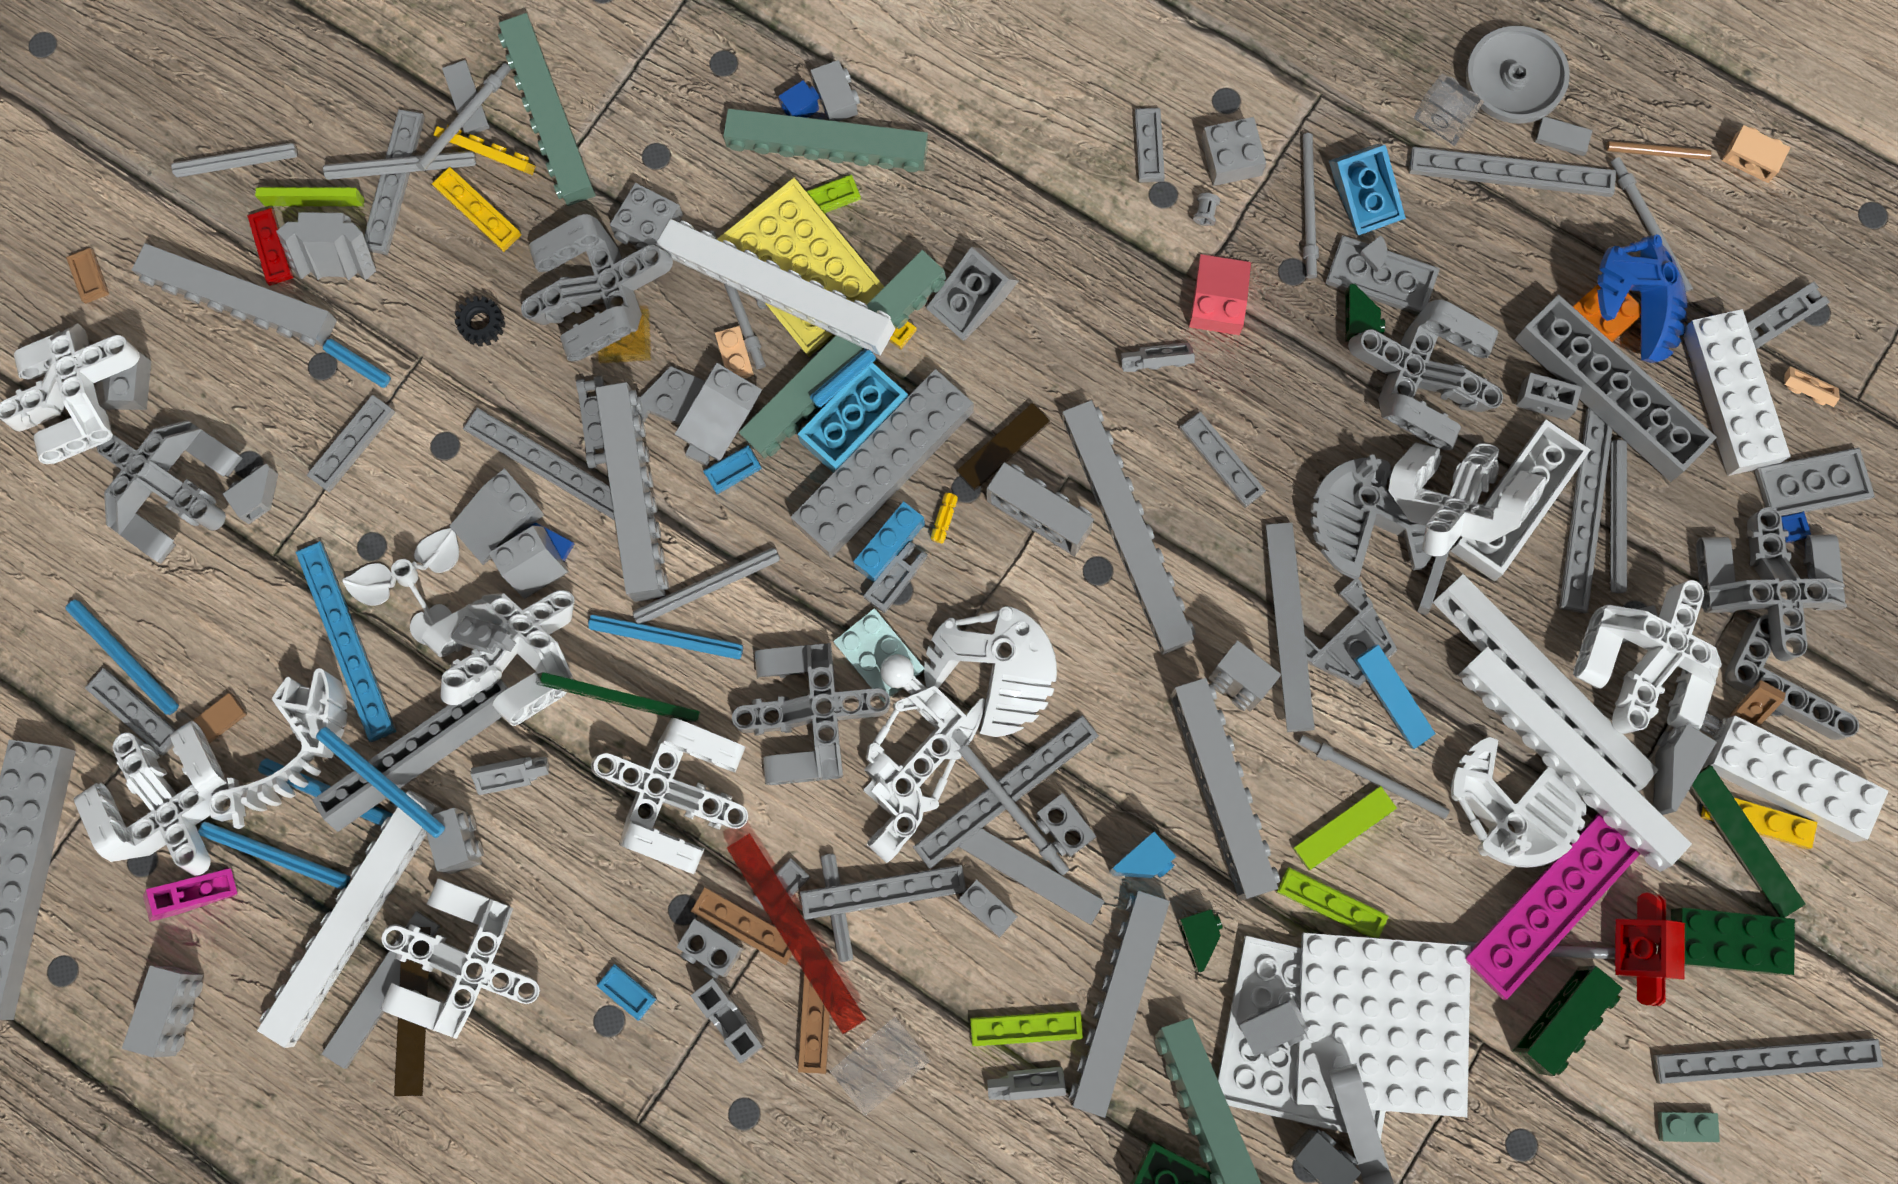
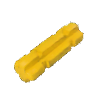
M945 493L943 496V505L940 506L934 524L936 528L932 530L931 540L936 543L943 544L947 535L945 531L949 529L954 513L953 508L956 507L958 500L955 494Z

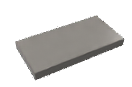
M1342 235L1325 284L1345 291L1349 284H1356L1371 300L1419 315L1429 302L1440 268L1387 251V257L1382 268L1376 272L1360 255V252L1369 244Z
M1860 447L1755 469L1765 507L1776 509L1781 516L1871 500L1875 497Z

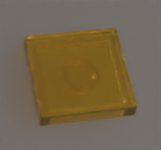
M640 309L642 316L637 331L631 332L627 336L622 337L621 340L598 351L600 363L651 360L649 309Z

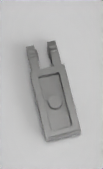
M909 542L900 554L894 557L863 596L864 599L884 614L917 574V570L928 557V554L923 551L916 557L911 566L907 564L904 560L913 552L915 547L912 542Z

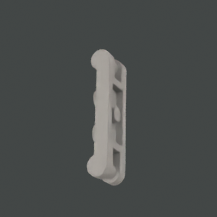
M1815 281L1748 323L1756 350L1830 303L1829 299L1826 296L1823 297L1817 290L1819 287ZM1807 296H1809L1813 304L1809 302V300L1806 298ZM1760 326L1765 334L1763 336H1760L1755 330L1757 327Z
M602 376L594 377V380L585 381V379L576 380L588 468H595L598 464L604 463L607 465L605 449L604 453L596 454L595 449L604 448L597 396L588 397L587 392L596 390V387L605 386Z

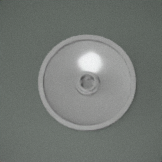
M1525 26L1503 27L1484 36L1473 49L1466 66V84L1475 103L1488 115L1508 123H1529L1547 116L1558 106L1569 85V65L1562 49L1545 33Z

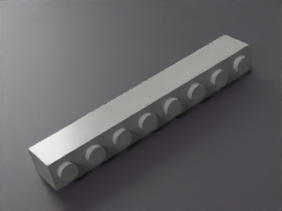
M144 243L132 268V271L140 277L139 281L147 286L154 287L156 284L161 286L163 291L176 296L177 293L185 295V299L195 304H199L200 301L207 304V307L216 312L222 313L223 310L231 312L230 315L238 320L245 321L247 318L254 321L253 324L262 329L268 330L271 327L276 329L278 334L291 339L292 336L300 338V342L310 347H314L315 344L323 347L337 322L332 314L326 310Z
M500 678L496 684H492L474 697L458 705L446 706L368 762L399 788L403 787L500 719L502 716L492 705L496 697L508 689L507 685ZM354 770L312 801L322 818L338 832L387 797Z
M1137 891L1135 896L1130 895L1126 907V911L1130 912L1127 923L1122 921L1118 937L1122 938L1119 949L1114 948L1110 959V964L1114 965L1111 976H1105L1101 991L1106 992L1103 1003L1098 1001L1093 1018L1098 1019L1095 1030L1090 1028L1085 1045L1089 1046L1086 1057L1081 1056L1077 1072L1081 1073L1078 1084L1073 1083L1068 1099L1073 1100L1071 1106L1104 1118L1106 1117L1170 903L1169 900L1141 891Z

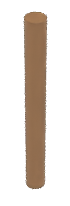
M1608 141L1606 151L1701 160H1710L1711 150L1614 141Z

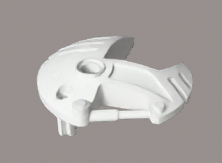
M1005 606L998 611L983 613L979 616L958 620L948 618L938 628L931 639L935 643V647L933 649L931 646H928L926 655L931 659V665L927 661L924 664V677L927 688L932 686L939 688L960 661L992 663L980 734L993 737L1006 736L1022 730L1025 727H1021V724L1025 722L1032 723L1040 716L1035 713L1039 709L1044 710L1049 702L1044 701L1047 696L1053 695L1055 689L1051 688V682H1056L1057 662L1050 639L1033 618L1019 609ZM998 620L994 634L963 631L959 628V626ZM1004 642L1010 644L1012 648V653L1009 657H1004L1000 654V646Z
M1488 737L1471 747L1467 752L1472 755H1464L1458 763L1464 767H1457L1455 769L1451 784V797L1454 801H1459L1471 822L1470 825L1480 841L1477 847L1479 854L1516 867L1542 866L1566 854L1573 847L1569 843L1577 842L1580 837L1577 830H1582L1585 821L1581 818V815H1586V804L1581 800L1582 796L1574 788L1567 786L1562 777L1553 768L1547 767L1519 802L1514 804L1492 779L1498 740ZM1479 819L1489 828L1488 833L1485 832ZM1508 823L1514 827L1515 833L1508 828Z

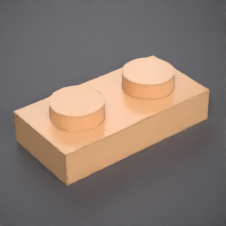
M740 326L716 332L715 335L724 367L743 379L754 376Z
M1790 366L1784 374L1785 385L1790 391L1797 394L1802 392L1820 405L1828 404L1834 407L1840 399L1839 388Z

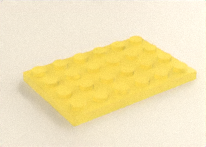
M795 178L716 239L720 242L727 240L742 252L749 250L764 262L771 260L779 265L781 270L786 272L788 270L795 271L803 280L808 282L810 280L817 281L825 290L830 292L836 290L852 302L858 300L867 305L884 288L883 284ZM765 303L808 357L836 336Z

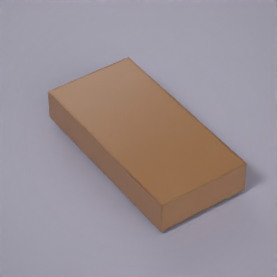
M91 248L66 257L82 302L87 304L109 295L97 258Z
M228 693L193 721L201 728L210 744L244 718L247 713L233 694Z

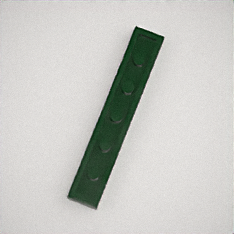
M545 672L537 674L535 682L539 686L668 718H676L689 723L698 721L700 711Z
M1708 765L1700 770L1691 786L1692 790L1778 917L1785 918L1806 905L1713 766Z

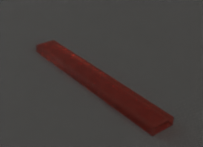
M749 833L728 846L727 850L841 1034L848 1033L866 1021L865 1016L751 834Z

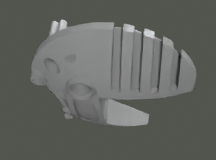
M1375 455L1345 462L1332 470L1322 480L1313 498L1318 503L1313 502L1311 504V512L1317 516V518H1311V526L1318 531L1313 533L1314 539L1317 544L1326 549H1322L1321 553L1337 571L1353 579L1360 577L1374 525L1405 539L1412 570L1424 568L1432 557L1422 550L1426 526L1410 522L1392 495L1386 490L1387 479L1390 481L1392 474L1391 466L1388 461L1375 458ZM1361 496H1364L1367 499L1368 504L1362 500Z

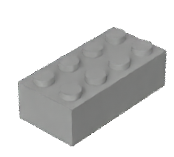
M1003 463L987 487V502L1075 557L1092 531L1094 518L1091 517V512L1084 507L1078 506L1076 508L1068 503L1069 499L1059 492L1052 493L1046 489L1047 485L1041 480L1028 478L1024 475L1025 472L1017 465L1011 464L1009 466Z

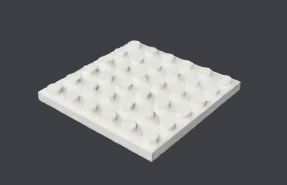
M1302 933L1299 1010L1309 1030L1303 1034L1305 1039L1298 1042L1295 1104L1339 1107L1329 1070L1356 1063L1371 1110L1467 1117L1470 965L1466 962L1465 958L1471 952V945Z
M1245 936L1217 1078L1228 1106L1348 1133L1340 1107L1295 1104L1298 1043L1289 1046L1288 1042L1278 1046V1052L1265 1058L1263 1054L1254 1056L1239 1025L1243 1021L1294 998L1299 1008L1301 948ZM1371 1110L1381 1141L1386 1111Z

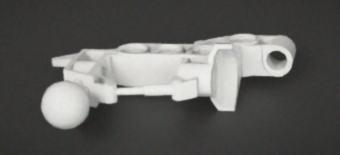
M900 654L887 657L881 665L880 673L885 684L892 688L903 687L910 696L893 704V713L885 726H882L873 743L867 747L866 760L869 764L864 769L872 778V781L863 791L892 816L867 842V845L886 863L897 855L906 841L915 833L922 821L923 812L938 808V800L947 783L950 771L955 761L962 757L958 750L965 744L969 745L979 727L985 705V699L981 698L965 715L936 686L926 688L913 676V664L907 657ZM915 709L935 730L903 765H898L884 753V749L880 745L888 734L889 728L898 713ZM935 739H939L943 743V750L939 754L935 753L932 749V743ZM918 758L925 762V770L921 774L914 770V762ZM944 759H950L931 798L923 797L919 787ZM903 778L908 785L906 792L900 794L895 787L897 780ZM901 817L907 818L909 822V827L905 832H900L897 828V822Z

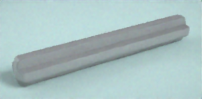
M834 854L821 856L826 888L841 885L836 856ZM846 913L831 915L839 962L853 960Z

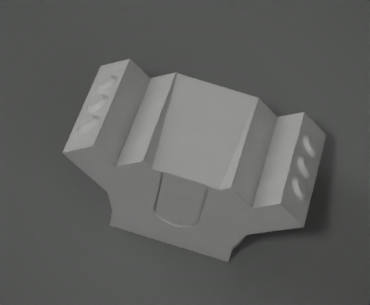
M299 212L298 222H287L276 231L292 270L301 280L311 272L317 280L321 277H345L349 281L358 273L366 281L376 272L363 233L354 223H351V218L344 213Z

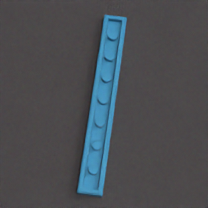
M319 541L296 551L369 742H374L395 733V726L323 543Z

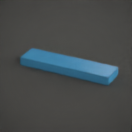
M1375 644L1354 659L1410 748H1417L1436 734L1379 645Z

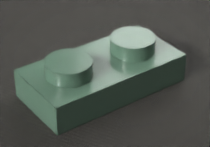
M1658 1112L1659 1141L1720 1142L1718 1113Z

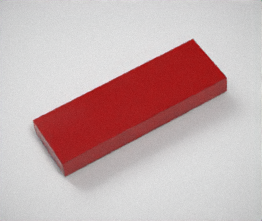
M269 208L247 215L266 283L271 286L293 279L291 266L276 232L279 229L275 211Z

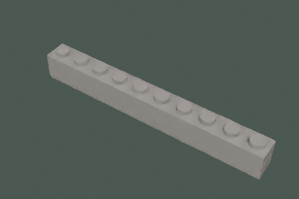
M1091 400L1063 411V424L1161 654L1164 655L1191 644L1194 640L1193 635H1196L1194 626L1190 620L1186 621L1182 612L1185 611L1184 603L1181 597H1176L1172 587L1175 586L1173 577L1170 572H1165L1162 565L1165 562L1160 548L1155 549L1152 539H1154L1152 528L1149 524L1145 525L1142 519V515H1144L1142 505L1139 500L1135 501L1131 493L1134 491L1132 482L1129 477H1124L1121 468H1124L1123 461L1119 453L1115 454L1111 445L1114 444L1110 431H1105L1101 422L1104 421L1100 408H1095Z

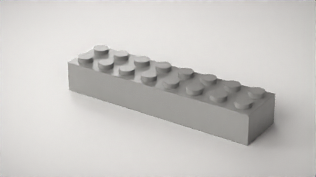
M1560 295L1555 297L1515 338V341L1559 381L1582 387L1579 399L1670 482L1682 474L1717 438Z
M935 369L791 516L793 525L832 559L974 412V403Z
M627 382L596 387L626 595L634 602L665 597V589H669L667 574L663 573L661 564L665 563L663 548L659 547L657 538H661V529L659 522H656L654 518V513L657 512V503L655 497H652L650 487H654L652 473L651 471L648 472L646 462H650L648 447L644 446L642 437H646L644 422L640 420L638 412H642L640 396H637L636 390H632Z
M1204 678L1175 687L1170 698L1239 901L1278 889L1277 883L1280 882L1279 874L1276 867H1271L1268 856H1271L1270 848L1267 841H1262L1259 833V830L1262 829L1261 822L1257 813H1252L1250 803H1253L1249 788L1243 787L1241 777H1244L1240 762H1235L1232 751H1235L1234 743L1231 736H1226L1223 725H1226L1222 710H1217L1214 700L1217 699L1213 684H1208L1207 679Z

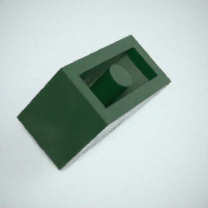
M1349 284L1345 292V342H1349L1353 336L1367 330H1374L1384 334L1385 319L1381 318V309L1356 284Z
M1212 909L1178 920L1196 973L1205 970L1221 937L1219 930L1223 929L1218 913L1213 914Z

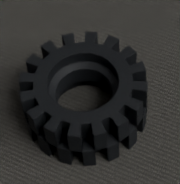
M474 296V301L472 302L469 298L466 299L467 305H459L461 311H456L455 316L458 319H454L457 325L456 328L466 341L468 340L470 344L474 345L476 343L483 347V343H486L487 346L491 345L490 340L492 339L495 342L499 340L497 335L500 334L502 336L504 331L501 328H505V322L503 321L505 318L494 301L488 300L483 296L481 300L478 296ZM479 313L487 314L489 316V323L485 328L480 330L472 328L471 320L475 315Z

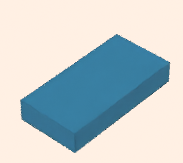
M747 445L705 469L703 472L716 494H719L762 468Z
M616 964L610 968L597 984L600 990L637 1021L642 1019L657 1000L656 997Z

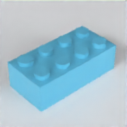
M872 363L840 390L798 433L799 441L834 473L905 401L908 394Z

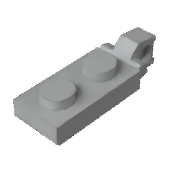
M1189 342L1141 347L1137 352L1121 353L1123 372H1136L1138 369L1144 368L1155 370L1163 366L1172 365L1183 367L1187 364L1195 363V354Z
M465 616L451 637L457 644L489 654H493L497 648L511 652L516 645V642L507 634L508 631L502 626Z
M547 757L519 758L471 768L470 774L478 795L531 785V781L536 780L537 777L549 775V762Z
M1061 1067L1007 1071L1008 1075L1000 1079L987 1080L989 1100L1009 1101L1066 1096L1064 1073Z

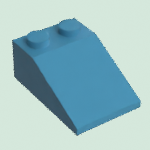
M1375 144L1329 161L1335 185L1357 236L1406 219L1386 145Z

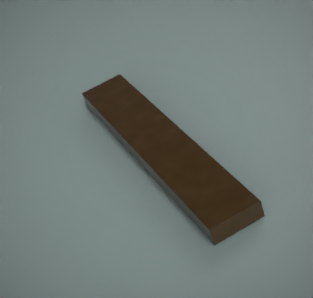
M419 927L420 932L430 935L431 927ZM419 940L414 943L412 949L417 955H424L429 950V944L424 940ZM406 959V962L401 961L399 986L411 991L416 990L427 997L429 971L423 970L422 964ZM399 1017L397 1024L394 1096H423L426 1027Z

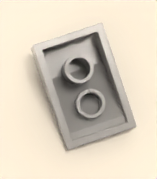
M971 247L926 309L958 337L966 340L1006 299L1019 280L983 249Z
M716 363L674 435L720 461L762 389Z
M504 468L478 491L452 522L450 528L480 563L484 565L491 559L489 552L527 530L544 514Z
M1689 724L1678 728L1675 727L1668 732L1665 731L1657 742V745L1660 747L1655 754V767L1658 771L1654 775L1653 807L1662 815L1678 810L1717 743Z

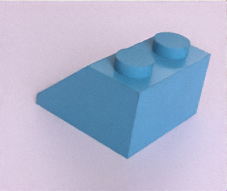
M1153 832L1109 872L1113 876L1152 878L1157 874L1161 878L1175 866L1171 861L1176 856L1161 838Z

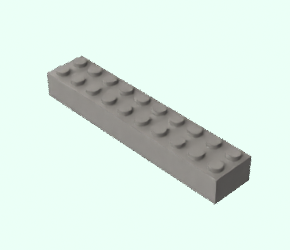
M16 740L8 741L0 775V1020H14L76 753L75 750L64 747Z

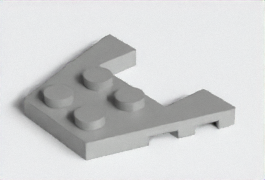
M670 366L640 397L642 403V412H638L640 420L645 423L649 413L680 425L705 381ZM689 445L685 454L686 458L708 467L709 455Z
M1357 578L1345 587L1339 596L1358 615L1321 650L1306 636L1305 643L1308 664L1359 688L1367 679L1354 659L1375 644L1381 647L1388 659L1396 653L1397 648L1382 620L1379 619L1373 608V603L1367 597L1361 581Z

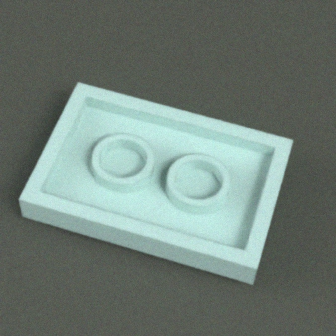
M875 608L833 641L871 689H883L889 694L890 698L903 689V687L892 688L883 681L880 670L883 661L887 657L894 654L907 657L913 664V676L915 678L925 669ZM878 696L883 703L886 702L883 697Z

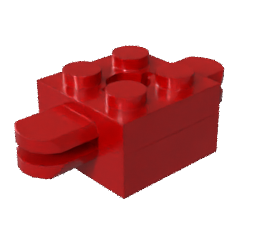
M1646 892L1637 897V919H1616L1615 975L1637 977V1001L1643 1005L1655 1007L1661 1006L1666 1002V979L1685 980V923L1666 920V899L1662 895Z

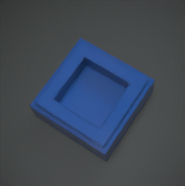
M1804 512L1781 516L1782 527L1789 533V536L1785 537L1786 543L1804 540L1807 538L1805 535H1811Z

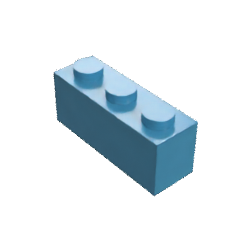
M903 501L853 561L855 569L874 583L894 557L898 556L924 527V517Z

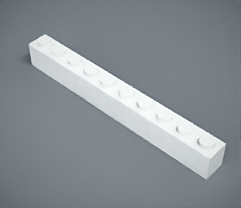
M670 219L656 243V246L669 253L674 261L864 349L870 350L881 356L895 331L891 317L880 310L873 312L868 309L867 305L858 300L854 302L849 301L845 295L836 290H832V292L827 291L817 281L810 280L808 282L803 280L795 271L788 270L786 272L781 270L779 265L773 261L766 260L764 262L749 250L742 252L727 240H723V242L716 240L707 231L702 230L700 233L685 221L681 220L679 223Z
M1464 574L1433 601L1481 652L1489 647L1637 791L1643 789L1657 773L1658 769L1622 733L1615 730L1613 724Z
M1489 647L1484 649L1458 674L1463 684L1468 689L1473 690L1482 699L1486 707L1494 710L1502 718L1503 723L1522 738L1526 746L1534 749L1542 757L1543 762L1562 777L1567 786L1574 788L1583 797L1584 802L1603 817L1608 826L1615 828L1624 837L1625 842L1630 847L1635 848L1645 858L1649 866L1661 872L1671 867L1692 845L1688 839Z
M409 790L406 793L431 815L442 811L441 807L421 795ZM396 805L397 809L392 817H388L382 824V833L377 841L374 840L366 850L367 857L362 865H357L353 870L350 884L338 894L336 898L337 904L333 911L328 912L321 921V930L317 936H313L307 943L305 948L307 952L302 960H298L290 971L292 976L287 984H283L278 989L275 995L277 1000L271 1009L268 1008L260 1018L259 1022L261 1025L257 1031L284 1048L295 1046L427 835L425 829Z

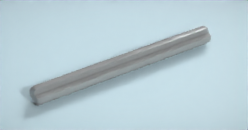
M473 151L438 154L425 171L447 169L449 167L475 166L476 156ZM423 155L326 164L323 166V173L327 180L422 171L416 166V163Z
M1614 440L1611 442L1610 590L1613 593H1625L1627 591V442L1624 440Z
M770 548L633 611V617L636 623H646L768 567L780 560L777 550Z

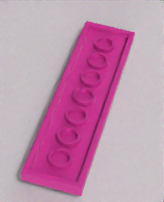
M1599 813L1579 833L1580 837L1577 842L1570 843L1573 847L1562 857L1550 864L1466 956L1465 959L1470 968L1503 1000H1507L1640 855L1635 848L1630 847L1625 842L1624 837L1615 828L1605 823Z

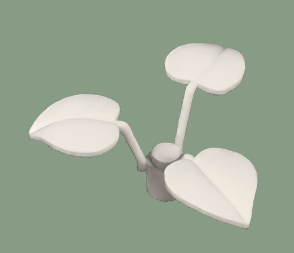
M451 528L438 531L426 537L418 544L414 557L420 564L400 559L392 565L391 572L382 564L366 565L343 579L346 589L359 602L365 605L376 606L389 599V588L395 586L396 580L400 585L410 587L424 612L417 613L412 618L410 632L417 642L426 645L422 641L424 632L430 626L450 616L452 613L443 604H437L430 609L428 608L414 585L418 580L416 569L426 570L429 567L435 573H443L456 565L459 558V546L456 533Z

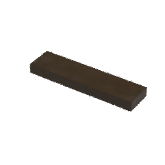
M1031 403L957 470V474L975 491L998 471L1003 463L1008 462L1048 426L1050 420L1034 403Z

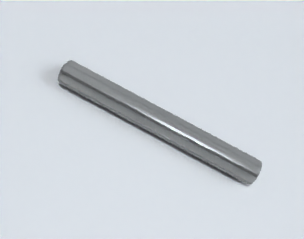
M291 142L174 162L171 165L172 173L175 177H183L297 157V148Z

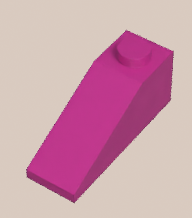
M229 868L146 889L143 899L149 922L209 905L235 896L238 893L232 870Z

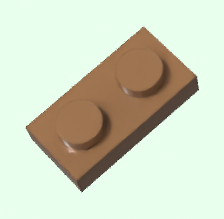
M1760 680L1731 711L1730 717L1737 716L1759 727L1785 700L1786 693Z

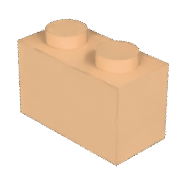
M1743 125L1734 135L1722 161L1769 183L1779 172L1791 147L1783 144L1778 139L1770 138L1760 133L1755 128Z

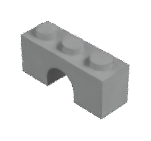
M712 978L690 995L705 1017L709 1018L724 1038V1043L740 1064L747 1061L766 1046L718 979Z

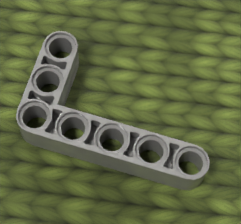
M1768 614L1751 621L1725 671L1727 684L1747 695L1762 680L1786 693L1785 700L1777 707L1776 711L1832 740H1841L1855 735L1859 730V721L1854 715L1763 668L1772 651ZM1761 623L1767 626L1768 634L1761 630ZM1750 646L1755 648L1757 652L1756 657L1751 655L1749 651ZM1738 669L1744 671L1746 676L1745 680H1742L1739 677ZM1788 695H1791L1794 698V706L1789 704ZM1813 708L1818 710L1819 719L1814 717ZM1838 721L1844 725V732L1839 730Z
M1354 1063L1329 1070L1363 1183L1394 1184L1357 1064Z

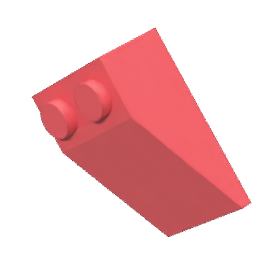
M1200 255L1189 328L1240 336L1246 313L1251 262Z

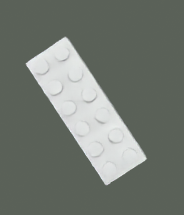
M1743 309L1692 320L1685 327L1683 338L1714 435L1717 437L1716 442L1727 476L1752 471L1759 467L1779 464L1789 458L1790 453Z
M1545 420L1534 432L1483 504L1491 508H1498L1504 487L1509 486L1512 482V477L1514 475L1517 476L1521 470L1545 476L1546 483L1542 496L1527 515V518L1521 522L1519 528L1490 543L1460 536L1451 552L1495 582L1507 570L1590 452V449L1548 420Z
M1737 716L1722 721L1714 739L1717 743L1702 768L1711 765L1720 777L1805 819L1818 822L1817 825L1851 842L1868 840L1888 790Z

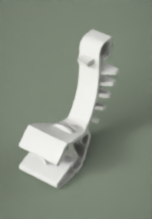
M318 668L315 670L311 688H306L290 677H287L272 697L273 702L290 724L291 730L295 733L297 739L301 741L302 749L300 753L285 767L259 781L239 786V780L227 778L228 789L216 792L210 799L211 818L219 821L233 819L234 828L240 829L245 826L243 817L246 816L245 806L262 812L267 810L266 804L271 806L282 804L276 792L287 798L296 796L292 788L287 784V780H290L299 787L305 788L309 783L300 774L303 769L316 776L321 773V770L310 763L315 756L332 759L334 753L316 738V735L323 727H327L341 739L344 733L343 727L346 726L347 712H345L347 709V699L342 682L323 669ZM230 799L231 805L224 811L223 805Z

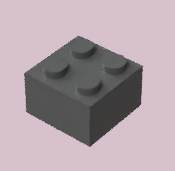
M1307 1129L1286 1154L1318 1184H1353L1361 1174L1355 1167L1358 1162L1346 1151L1343 1152L1341 1149L1337 1151L1333 1147L1336 1142L1319 1129L1316 1132Z

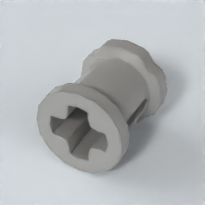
M1201 193L1198 195L1199 206L1197 213L1193 216V221L1202 226H1213L1216 222L1214 217L1216 206L1220 204L1221 199L1211 193Z

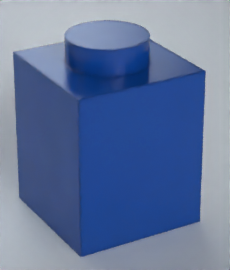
M804 80L778 96L780 106L787 116L808 118L819 111L818 100L820 97L814 87H808Z

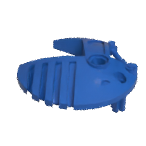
M1657 234L1643 237L1641 241L1631 243L1629 246L1622 248L1619 246L1609 247L1600 264L1599 269L1602 274L1598 275V285L1601 289L1597 291L1601 316L1606 321L1615 319L1629 290L1640 291L1641 360L1649 363L1663 361L1674 353L1669 348H1676L1680 345L1681 339L1678 336L1684 335L1685 326L1682 323L1687 322V312L1684 310L1687 308V296L1680 270L1670 252L1662 244L1660 235ZM1640 251V257H1632L1627 254L1628 252Z

